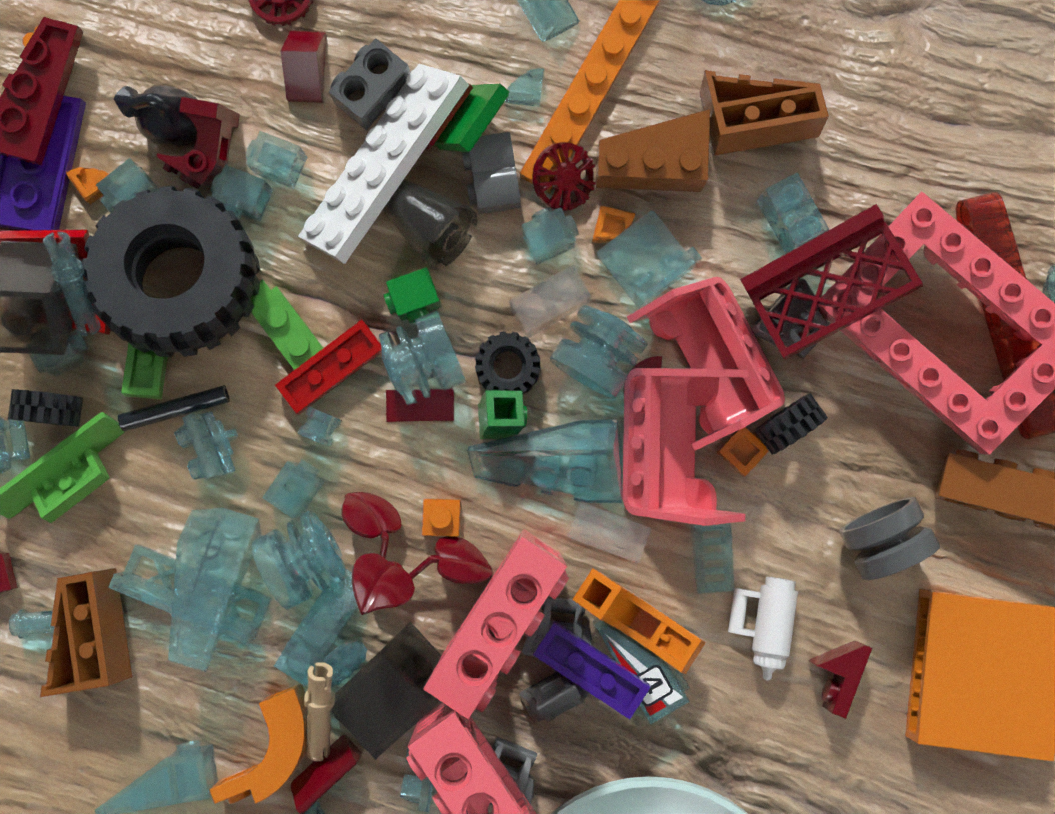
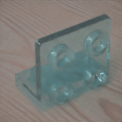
M654 211L648 212L597 252L598 258L638 309L644 307L690 272L702 259L694 247L685 251Z

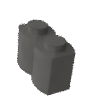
M510 132L481 136L470 152H462L464 170H472L473 183L467 184L470 206L477 205L478 214L520 208V192Z

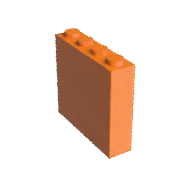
M919 589L905 736L917 744L1054 761L1055 606Z

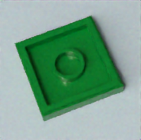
M501 83L472 85L473 89L434 145L440 150L470 152L509 96V91Z

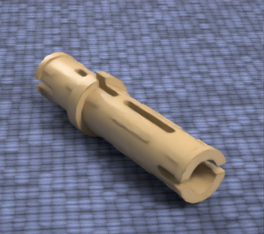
M315 663V676L314 667L312 665L309 667L308 690L304 695V705L308 708L306 755L313 761L323 760V749L326 758L330 754L331 709L335 704V693L331 690L333 669L326 663Z

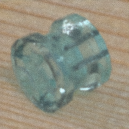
M308 407L306 423L299 427L297 433L331 447L334 441L332 437L333 432L336 428L340 427L343 420Z

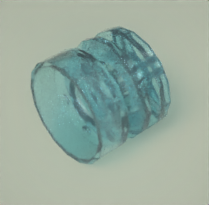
M582 305L577 312V316L585 324L578 321H572L570 324V329L580 338L579 343L562 338L551 355L550 361L564 373L588 388L606 397L615 399L628 378L616 366L617 363L635 366L638 359L632 352L642 354L648 343L618 317L605 311Z
M438 311L415 319L418 337L413 339L410 338L401 325L396 327L401 342L398 345H395L388 331L379 334L382 360L394 388L398 390L409 406L417 403L416 394L413 386L417 384L426 399L431 397L429 379L435 377L444 391L467 382Z
M307 511L300 515L301 524L296 519L287 522L290 540L278 529H275L252 541L253 557L266 586L279 604L287 610L313 597L310 579L322 591L331 587L330 579L336 584L347 579V571L342 559L341 550L330 530L313 511Z

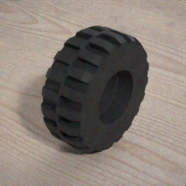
M175 186L160 187L159 191L150 192L147 189L135 193L136 197L128 201L123 199L113 206L115 210L107 217L103 215L95 225L97 231L94 236L90 235L84 248L88 253L87 258H83L81 261V274L88 280L83 284L86 298L93 304L92 309L99 319L123 341H127L134 348L145 353L152 350L160 357L171 358L174 352H180L184 357L197 355V349L207 347L211 350L221 344L219 339L226 334L233 336L241 328L238 324L243 316L249 317L254 305L250 299L251 296L258 295L260 281L256 276L260 271L259 261L254 252V247L236 215L232 211H227L223 203L212 196H207L204 199L202 193L198 190L184 188L182 192L177 191ZM180 247L196 249L203 253V271L197 282L188 291L176 297L166 299L152 298L144 294V274L149 264L158 255L167 250Z

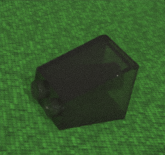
M1 241L0 353L65 355L83 280L76 244Z
M409 622L335 693V704L331 712L376 760L439 702L437 698L423 690L442 655Z

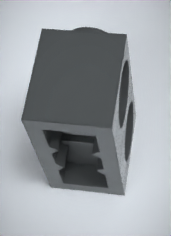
M375 38L369 46L364 45L357 52L354 63L346 72L342 71L334 78L331 83V89L328 92L334 104L367 131L386 109L388 103L397 96L404 86L410 69L407 63ZM378 65L388 66V69L382 74L372 73V70ZM355 91L365 92L363 98L358 101L348 100L349 96Z

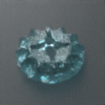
M361 641L345 643L334 649L321 661V663H326L333 669L331 688L334 685H340L346 678H350V675L358 670L359 665L365 661L368 649Z

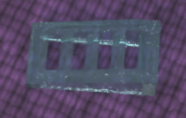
M731 523L709 526L691 524L697 594L734 591ZM720 530V537L703 539V531ZM721 545L722 552L703 553V546ZM723 559V566L704 568V561ZM724 574V581L705 582V575Z

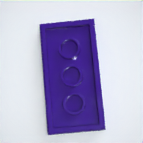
M63 96L42 166L0 155V229L12 231L59 230L70 181L66 173L72 170L86 106V102L81 98Z

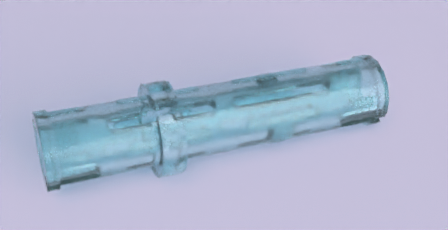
M57 232L60 240L59 246L54 233H50L43 239V244L53 264L51 266L52 276L54 280L60 283L77 333L82 336H88L85 328L87 323L91 335L100 330L101 324L92 309V303L86 298L84 293V280L82 277L84 269L82 262L76 259L70 243V237L67 233Z

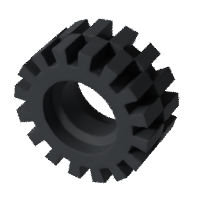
M503 331L499 332V335L488 337V340L480 345V350L476 353L475 371L485 390L522 391V394L529 392L537 382L540 372V356L535 345L526 336L522 337L519 333L513 331L512 333ZM503 352H513L522 361L521 372L512 379H503L494 371V361Z
M12 389L8 419L79 427L83 398L50 392Z
M809 393L770 417V419L758 426L755 432L771 455L794 444L800 438L805 437L809 432L825 422L828 417L812 394Z

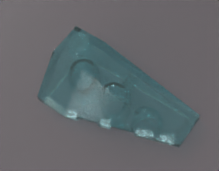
M618 419L579 420L468 447L467 453L474 478L518 487L522 483L542 488L541 493L553 495V491L575 495V501L584 503H622V443Z
M225 508L191 510L177 542L168 654L170 662L203 672L207 671L262 533L258 518Z

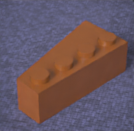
M956 449L955 454L948 453L944 457L934 498L978 511L987 512V509L993 510L995 515L1010 520L1023 522L1026 519L1032 520L1035 527L1050 531L1055 530V472L1033 468L1032 473L1018 470L1017 463L1003 459H994V463L978 460L979 454L961 449Z

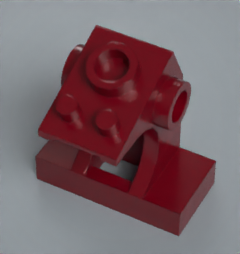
M181 97L179 112L186 114L197 129L195 147L184 156H169L157 153L156 157L165 162L162 169L176 175L180 171L179 179L196 189H199L201 185L214 188L227 169L232 128H238L240 114L219 103Z

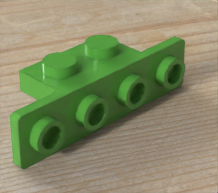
M104 412L99 413L0 488V515L8 519L13 518L34 502L41 518L52 523L109 480L110 477L98 452L124 433L120 428L119 422Z

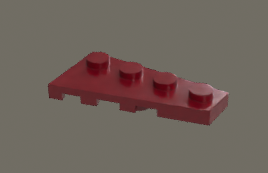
M43 17L20 55L22 61L13 75L9 73L2 84L5 89L0 96V155L42 166L82 39L83 31L79 26Z

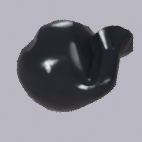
M153 85L141 94H138L137 90L130 86L122 87L115 94L114 101L122 114L129 118L135 117L136 126L140 134L153 143L183 146L194 141L197 137V129L194 123L186 114L179 112L181 97L197 99L189 92L167 85Z

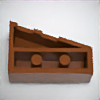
M704 71L700 97L704 111L710 109L709 135L714 156L818 138L829 117L819 83L776 78L773 79V82L750 80V75L739 74L738 78L716 76V71Z
M710 109L599 140L596 188L702 192L708 181Z
M116 568L57 578L50 625L54 626L52 647L47 649L45 662H49L46 684L41 686L40 697L110 686L132 678Z

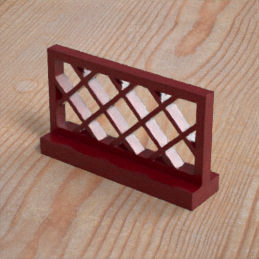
M877 204L740 279L784 360L923 287L921 279L886 224L884 215ZM882 234L889 245L885 259L863 254L867 242ZM859 247L858 253L852 251L855 248ZM892 252L894 253L898 262L890 260ZM841 256L855 259L850 278L829 273L833 260ZM861 261L882 265L876 284L855 279ZM825 265L823 271L817 270V269H819V268H821L822 266ZM887 267L903 270L910 280L909 283L897 289L882 286ZM806 275L821 278L815 296L795 291L800 278ZM827 279L847 284L841 303L821 298ZM789 284H791L789 290L783 289L784 287H786V286H788ZM857 286L874 290L871 302L862 308L848 305L847 302L852 287ZM879 292L886 293V295L877 299ZM773 293L787 296L781 314L766 311L760 300ZM793 298L813 302L807 321L787 316ZM819 304L839 309L834 323L828 326L813 323ZM845 311L852 312L849 315L843 317ZM771 319L779 320L777 329ZM785 322L805 327L801 340L786 348L780 337ZM810 329L818 330L817 332L809 335Z

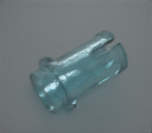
M20 609L18 613H14L10 617L9 630L11 635L18 636L19 639H26L30 634L54 633V626H50L53 610L28 612L26 609Z

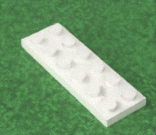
M418 64L407 76L406 83L397 96L388 103L385 113L376 126L367 133L366 140L357 153L348 160L345 170L336 183L327 190L324 200L315 213L306 220L304 228L298 237L307 244L345 264L469 84L460 75Z

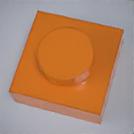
M423 499L422 535L460 536L461 500Z

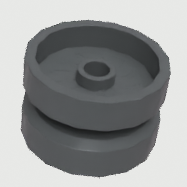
M916 497L900 499L874 509L847 523L840 529L839 533L847 549L862 550L855 558L854 563L863 580L879 579L905 570L922 562L940 549V544L932 528L916 527L924 518V513Z

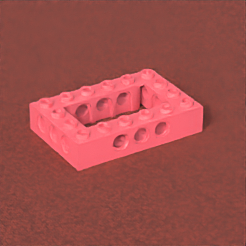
M921 191L888 226L908 260L924 245V256L932 265L937 263L958 281L956 285L959 288L968 289L987 306L985 308L990 314L996 313L1016 330L1013 334L1025 342L1037 341L1040 345L1028 357L1020 359L1015 364L1017 368L1000 385L993 386L988 391L991 395L985 399L882 309L840 331L979 454L990 455L1055 389V303ZM881 234L863 254L885 259L889 245ZM892 252L890 260L898 262L897 258ZM861 261L855 279L876 284L882 265ZM854 263L842 276L850 278ZM887 267V271L882 286H884L897 273L899 269ZM835 282L821 298L841 303L847 284ZM853 286L847 304L860 308L866 306L871 302L874 290ZM819 304V312L831 323H834L839 309ZM845 311L843 317L849 315L852 312Z
M523 529L444 650L423 690L467 719L470 718L475 709L482 713L496 692L495 687L498 683L496 680L499 677V671L507 675L521 653L515 649V646L524 633L531 637L542 622L545 614L540 612L539 609L548 596L555 600L569 579L565 571L567 565L561 553ZM488 628L493 631L495 637L489 633Z
M442 702L417 721L408 744L410 751H408L409 756L406 759L416 776L421 781L428 777L438 793L433 795L432 798L442 814H537L471 716L467 719ZM490 803L493 804V809L491 813L488 812V806Z

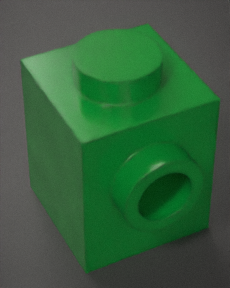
M427 267L386 281L389 292L383 294L390 314L397 313L401 321L408 320L409 323L422 321L430 316V311L442 307Z
M485 391L478 403L480 439H516L522 429L526 427L528 418L527 407L523 406L522 391Z

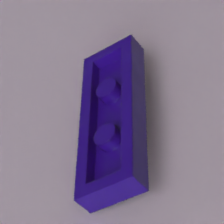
M555 621L533 653L535 657L629 720L651 688L649 683Z

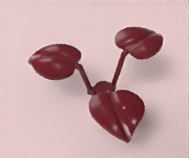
M352 492L347 495L345 494L341 515L346 526L353 533L361 537L376 538L380 536L381 538L380 554H363L356 560L352 569V587L361 615L379 609L394 608L406 604L411 600L415 590L412 579L433 563H437L438 573L443 578L454 583L473 584L485 581L491 577L493 573L492 568L478 548L469 541L456 536H446L439 539L434 546L436 555H430L408 573L399 563L386 560L389 535L387 533H396L402 526L401 518L396 508L384 498L371 493Z

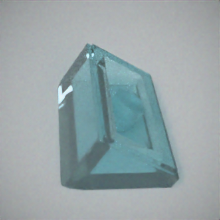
M517 0L542 42L558 36L580 22L568 0Z

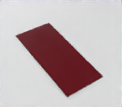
M454 389L386 390V422L454 421Z

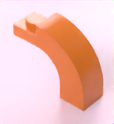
M592 568L572 599L600 620L612 625L639 642L683 674L688 672L706 643L679 623L594 568Z
M302 683L272 694L259 703L269 732V745L266 755L259 764L220 779L209 790L214 804L228 799L229 804L248 797L251 793L256 804L275 793L297 769L306 753L308 708L304 705L305 690Z

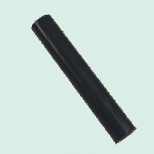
M223 385L119 414L118 422L122 431L125 432L229 403L230 397L226 386Z

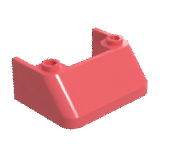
M712 277L672 289L627 316L629 323L649 318L650 327L655 335L665 340L676 339L691 369L749 370V377H719V392L716 400L712 404L701 406L699 422L708 435L692 443L694 450H698L736 432L784 405L785 396L783 389L734 294L722 278Z
M635 368L628 373L624 385L622 498L624 506L629 513L636 516L702 526L745 521L746 514L716 510L717 496L714 486L706 479L695 478V450L692 443L696 442V406H708L716 400L719 392V377H749V370Z

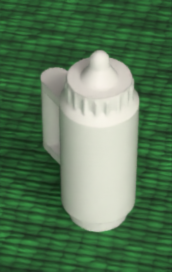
M766 577L765 585H761L760 592L734 588L728 628L730 633L754 637L752 645L754 652L753 661L754 664L761 666L763 678L767 681L772 678V673L776 669H784L786 659L790 655L798 591H795L796 581L775 577ZM748 596L759 598L755 630L744 628Z

